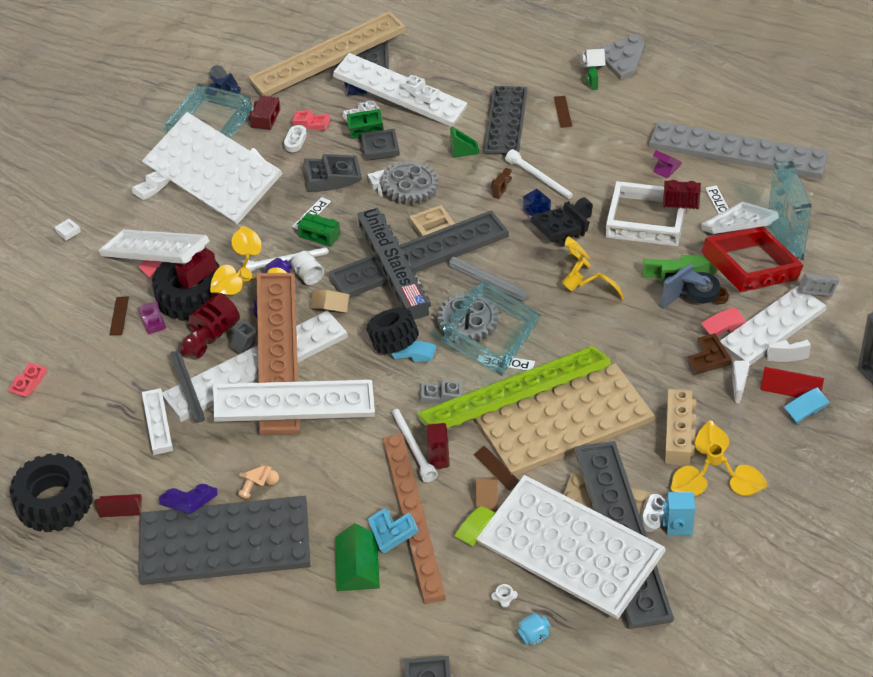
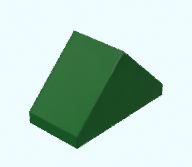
M453 126L450 128L453 158L480 153L477 141Z

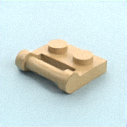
M442 205L409 216L410 223L420 237L455 224ZM442 223H446L444 225L426 231V229L434 227Z

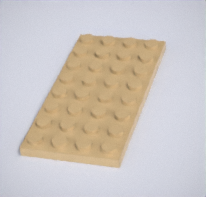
M615 363L601 371H594L585 377L573 379L567 384L555 386L549 391L537 393L531 398L521 399L513 405L503 406L495 412L482 414L481 417L475 420L502 464L509 470L511 475L517 476L575 453V447L598 444L655 421V415Z

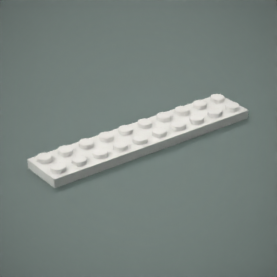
M328 310L296 326L298 363L348 338L346 330ZM258 345L191 378L203 411L214 406L213 384L259 383ZM181 384L162 393L164 401L180 422L192 417Z

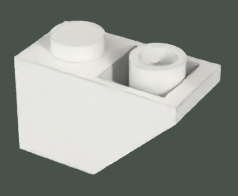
M604 49L584 50L583 54H580L581 64H584V67L605 66Z

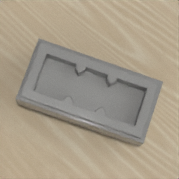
M804 274L797 290L805 294L832 296L839 280L837 277Z

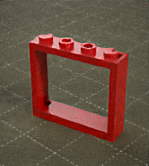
M764 226L706 237L701 253L740 292L798 280L804 266ZM759 245L780 266L747 273L727 252Z

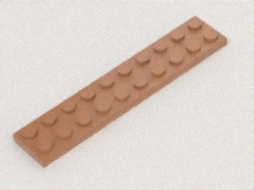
M257 273L259 383L298 382L294 273ZM300 419L259 420L260 435L300 434Z

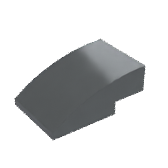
M323 154L322 159H304L302 170L307 192L339 189L362 180L356 155Z

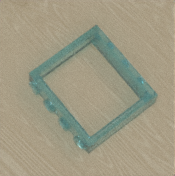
M197 84L165 124L168 133L186 112L193 115L201 103L206 101L237 109L220 131V133L231 138L239 126L244 123L249 112L253 110L251 97Z
M793 162L774 163L768 209L777 211L779 219L773 221L770 226L775 238L798 260H804L812 204ZM789 203L792 207L790 222L787 217Z
M482 280L478 286L474 285L470 292V298L466 297L461 304L462 309L456 310L452 317V323L448 322L444 327L445 335L442 341L502 376L537 325L541 314ZM479 296L526 322L503 358L455 330Z

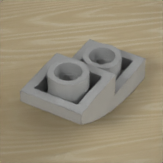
M442 380L441 385L421 383L420 403H443L462 395L461 382Z

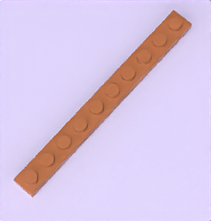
M403 434L383 437L402 516L410 513L419 530L408 541L424 604L446 600Z

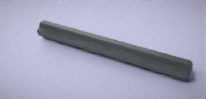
M178 350L172 351L170 353L171 360L194 421L196 423L203 422L205 420L204 413L182 355Z

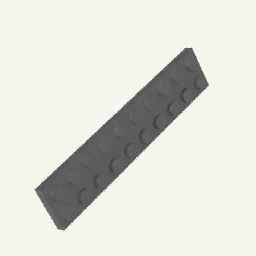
M490 210L400 244L399 248H403L405 259L409 260L412 272L415 271L416 273L447 261L452 257L460 256L509 237V231L494 212ZM374 255L329 271V277L339 292L350 294L349 298L388 283Z
M616 442L575 447L576 458L592 509L647 537ZM657 565L624 610L630 629L673 623L674 616Z

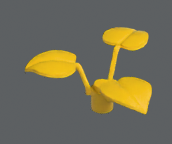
M241 226L231 239V247L238 255H246L243 265L237 273L230 265L220 266L212 277L210 284L211 293L235 295L239 293L242 286H245L248 281L253 282L257 280V276L252 277L251 271L246 268L249 255L257 256L261 251V240L250 228ZM271 268L267 273L287 272L281 268Z
M568 236L565 239V246H567L569 254L575 255L578 261L562 283L573 292L578 285L583 286L595 278H601L609 282L618 291L623 301L624 297L620 287L605 274L598 273L582 281L584 276L579 272V269L583 263L588 268L591 267V264L588 262L590 257L574 239Z
M709 420L700 429L695 440L696 450L702 455H707L702 472L699 473V470L693 466L681 467L674 474L671 485L672 492H694V497L698 496L708 486L707 480L702 476L705 475L709 464L718 466L721 463L725 464L729 474L733 476L730 480V487L738 495H754L766 489L767 482L764 476L750 465H739L735 473L732 471L727 458L724 457V452L729 447V438L722 429Z

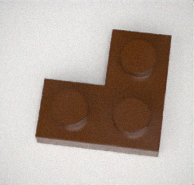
M716 333L697 338V344L702 352L687 358V362L695 375L729 366L732 362L731 357Z

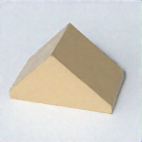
M313 290L310 308L347 313L350 294L330 290Z

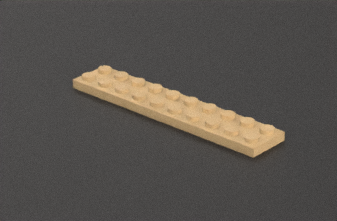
M389 11L249 76V81L262 96H271L280 90L286 89L295 83H299L310 76H314L331 66L341 63L348 53L358 55L406 32V26Z

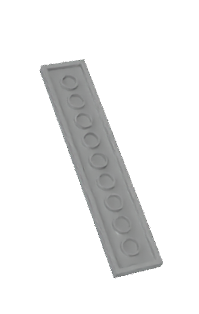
M661 121L657 122L649 148L822 179L829 154L828 151Z

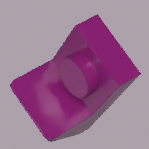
M657 150L653 154V157L658 159L653 172L665 178H669L682 164L681 161Z
M157 301L137 308L148 335L166 329Z

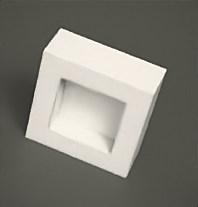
M70 219L55 227L56 233L66 241L81 232L80 227Z

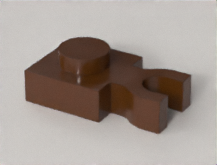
M505 168L502 174L500 173L496 180L492 181L493 198L500 199L507 189V184L512 180V177L509 176L512 169Z

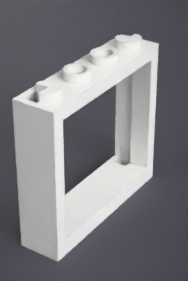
M616 181L606 224V238L678 246L685 208H678L675 227L614 220L619 197L663 202L664 187Z

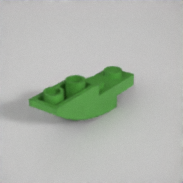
M681 255L680 260L643 259L642 277L661 278V283H664L668 277H673L681 268H685L690 264L693 265V271L696 273L706 272L714 274L717 273V268L705 256Z

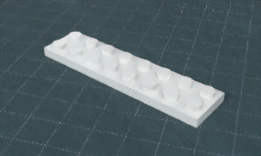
M348 53L333 73V77L450 127L455 125L468 104L439 91L440 95L432 103L424 102L409 93L402 86V82L408 77L351 53Z
M123 229L98 251L101 256L185 264L192 259L195 253L205 248L209 239L207 235Z
M372 380L213 384L214 422L375 416Z

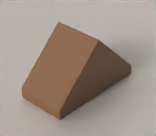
M476 477V508L483 506L493 512H497V477Z

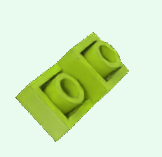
M480 506L463 522L454 536L458 540L474 547L477 537L495 515V512Z

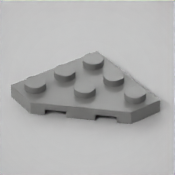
M637 34L597 49H604L605 65L620 80H624L635 75L637 65H639L642 52L645 49V42Z

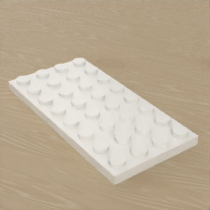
M188 112L142 160L145 166L155 172L161 171L170 177V182L236 225L283 174L279 168Z
M525 475L476 539L478 544L616 619H619L666 551L664 546Z

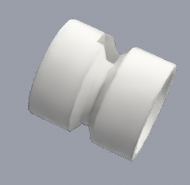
M308 251L299 252L293 257L291 267L304 283L313 285L322 279L324 268Z

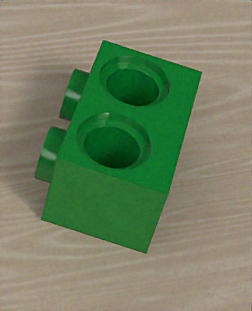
M380 109L347 114L351 139L360 138L361 133L384 130Z

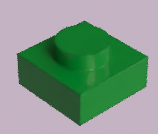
M595 66L588 67V74H586V83L590 84L591 90H598V74Z

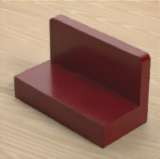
M141 494L100 496V499H96L95 502L99 517L141 515Z

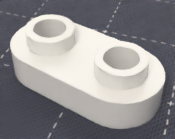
M295 125L290 128L284 140L285 149L288 152L294 153L302 148L307 136L304 126Z
M659 494L649 496L645 500L640 513L644 529L647 532L655 531L662 522V514H664L663 502L665 499Z

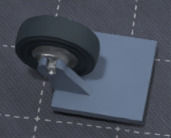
M692 264L681 268L673 277H668L664 281L660 307L664 309L683 294L688 295L689 298L698 303L712 302L718 297L720 292L719 280L710 273L694 272Z

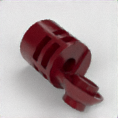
M217 293L189 316V327L193 333L189 334L182 342L180 351L182 357L201 358L207 350L208 346L206 344L214 343L217 338L221 337L224 332L228 331L240 320L237 307L228 297Z

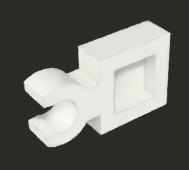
M384 170L367 174L368 181L373 190L378 189L380 197L383 196L382 175Z

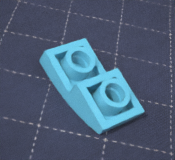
M414 341L406 349L392 353L394 359L412 357L414 363L432 360L437 347L435 344Z
M817 387L790 402L784 408L795 423L799 424L812 413L815 415L830 402Z

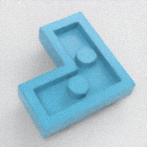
M384 508L368 518L379 549L384 554L419 532L416 522L410 513L393 522L390 512Z

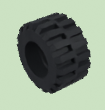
M400 307L388 309L377 314L370 320L366 328L374 349L382 354H392L406 349L419 336V330L411 311Z

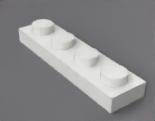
M162 389L142 392L153 455L173 451Z

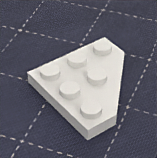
M741 202L701 223L703 231L717 234L768 226L773 221L779 219L777 211Z

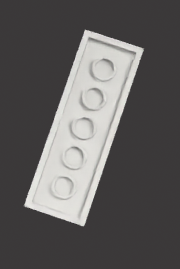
M796 286L723 338L721 343L727 353L737 361H749V364L752 365L767 354L769 344L786 340L825 312L826 305L811 294L800 293L797 290L799 286Z

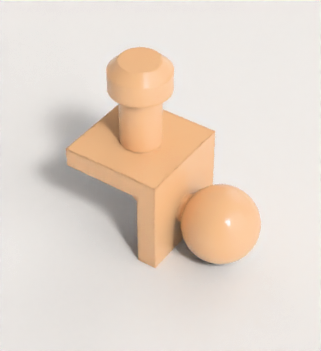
M262 464L260 467L244 473L240 472L239 476L246 479L243 489L239 490L238 495L244 499H249L251 496L249 493L254 484L263 486L264 483L275 485L279 481V474L271 470L272 467Z

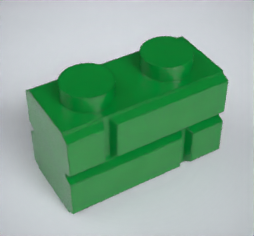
M306 213L297 226L300 238L332 247L341 233L338 221L321 217L318 214Z

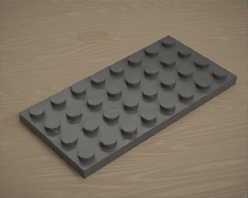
M306 495L201 506L191 514L176 509L141 512L139 570L141 585L311 567Z

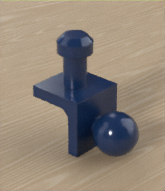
M231 73L225 78L219 79L212 75L210 78L214 84H209L206 87V92L210 96H215L218 93V89L225 95L230 91L232 94L238 95L241 91Z

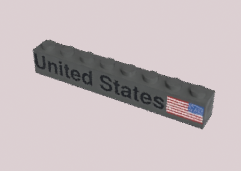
M378 207L357 213L359 228L400 307L409 309L414 320L428 316L429 307H431L430 299L424 295L422 284H418L415 271L412 272L409 260L405 259L403 248H399L397 237H393L392 228L390 225H387L384 213L381 214Z

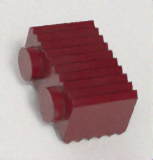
M261 95L258 101L254 102L253 112L250 111L248 117L252 128L272 129L281 110L278 97Z
M677 180L664 181L663 207L692 208L693 210L696 208L698 210L701 183L695 181L679 182Z
M205 247L202 251L195 253L189 262L176 264L179 282L190 289L217 269L215 254Z
M445 423L426 425L429 464L433 465L435 469L448 468L450 462L447 425Z

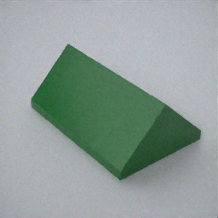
M354 523L335 537L337 592L380 588L378 544L372 531Z

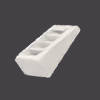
M749 361L733 362L732 380L736 403H740L749 372Z

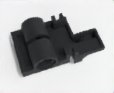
M585 197L580 198L575 205L570 204V201L564 202L563 210L558 208L533 215L531 223L551 242L555 241L559 246L564 247L565 239L568 236L572 239L573 235L576 238H580V235L582 237L585 236L590 223L586 218L591 217L593 204Z

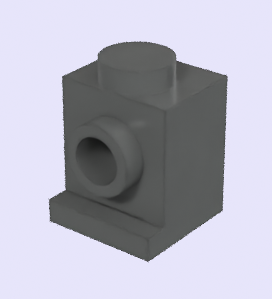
M243 320L232 328L233 333L230 347L240 354L253 347L258 334V330Z

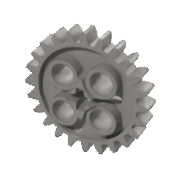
M405 160V163L399 161L398 165L392 163V167L387 166V170H384L382 175L383 191L387 192V196H392V200L398 199V203L403 200L406 205L408 202L414 205L415 201L421 204L422 200L427 202L428 197L433 198V194H436L439 183L438 177H436L437 173L433 172V168L427 169V164L424 166L421 165L422 162L415 164V160L411 163L408 160Z
M462 291L461 296L455 293L454 298L448 296V301L443 300V305H439V311H437V324L440 325V330H444V336L449 334L450 340L455 337L457 343L463 340L464 344H466L467 340H470L474 344L475 339L481 342L482 337L488 339V334L493 335L499 321L496 304L492 305L491 299L486 301V295L481 298L479 293L475 296L472 295V291L468 295ZM470 305L469 328L466 330L467 306Z

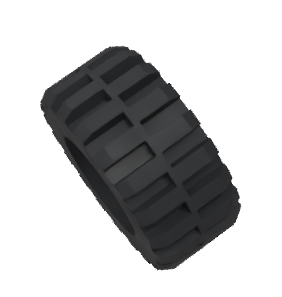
M216 261V265H217L216 267H217V269H218L220 266H219L218 262ZM162 262L159 265L160 267H157L154 272L152 287L159 309L165 315H169L170 318H179L180 321L189 319L192 313L199 307H202L213 295L217 294L210 292V284L215 271L197 283L199 285L190 289H179L184 285L178 280L176 264L178 263Z
M50 453L44 457L37 456L34 458L35 460L24 463V467H20L16 472V476H13L9 492L17 517L25 526L40 532L41 530L45 532H52V530L62 531L64 527L68 526L70 528L74 525V522H79L84 517V513L87 514L93 501V491L86 468L83 467L79 460H75V458L69 455L65 457L64 454L57 453L52 455ZM66 487L61 494L47 499L37 498L46 489Z

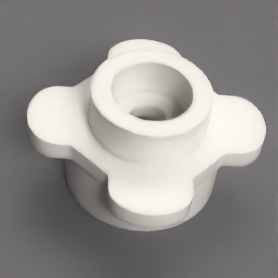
M502 584L496 588V592H493L491 597L492 600L500 602L502 607H508L510 602L518 597L516 591H513L510 585Z

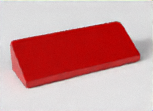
M764 367L761 390L798 398L817 387L822 392L824 378Z

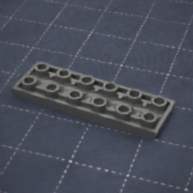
M494 86L484 153L507 154L512 149L520 153L527 87Z

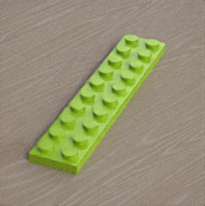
M590 346L417 412L418 419L425 426L437 423H445L447 428L458 426L469 419L479 418L482 414L495 412L500 407L513 405L521 399L531 398L542 391H549L557 385L567 384L570 380L585 377L588 373L601 371L611 365L610 357L594 346Z

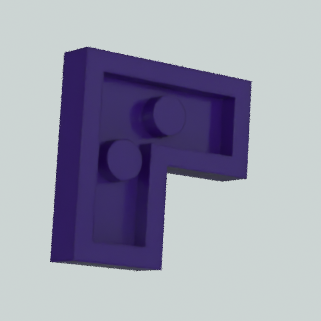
M199 484L188 493L172 488L159 497L160 505L191 514L218 496L217 488L207 484Z

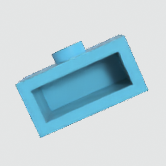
M668 492L667 501L663 502L664 514H662V525L667 527V535H693L695 517L694 492Z

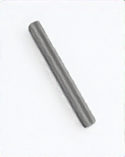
M452 257L449 261L450 267L521 301H525L528 297V291L457 257Z

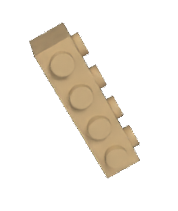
M668 389L665 464L690 465V457L695 455V445H691V441L695 442V429L691 428L695 426L696 414H692V411H696V399H692L691 390Z

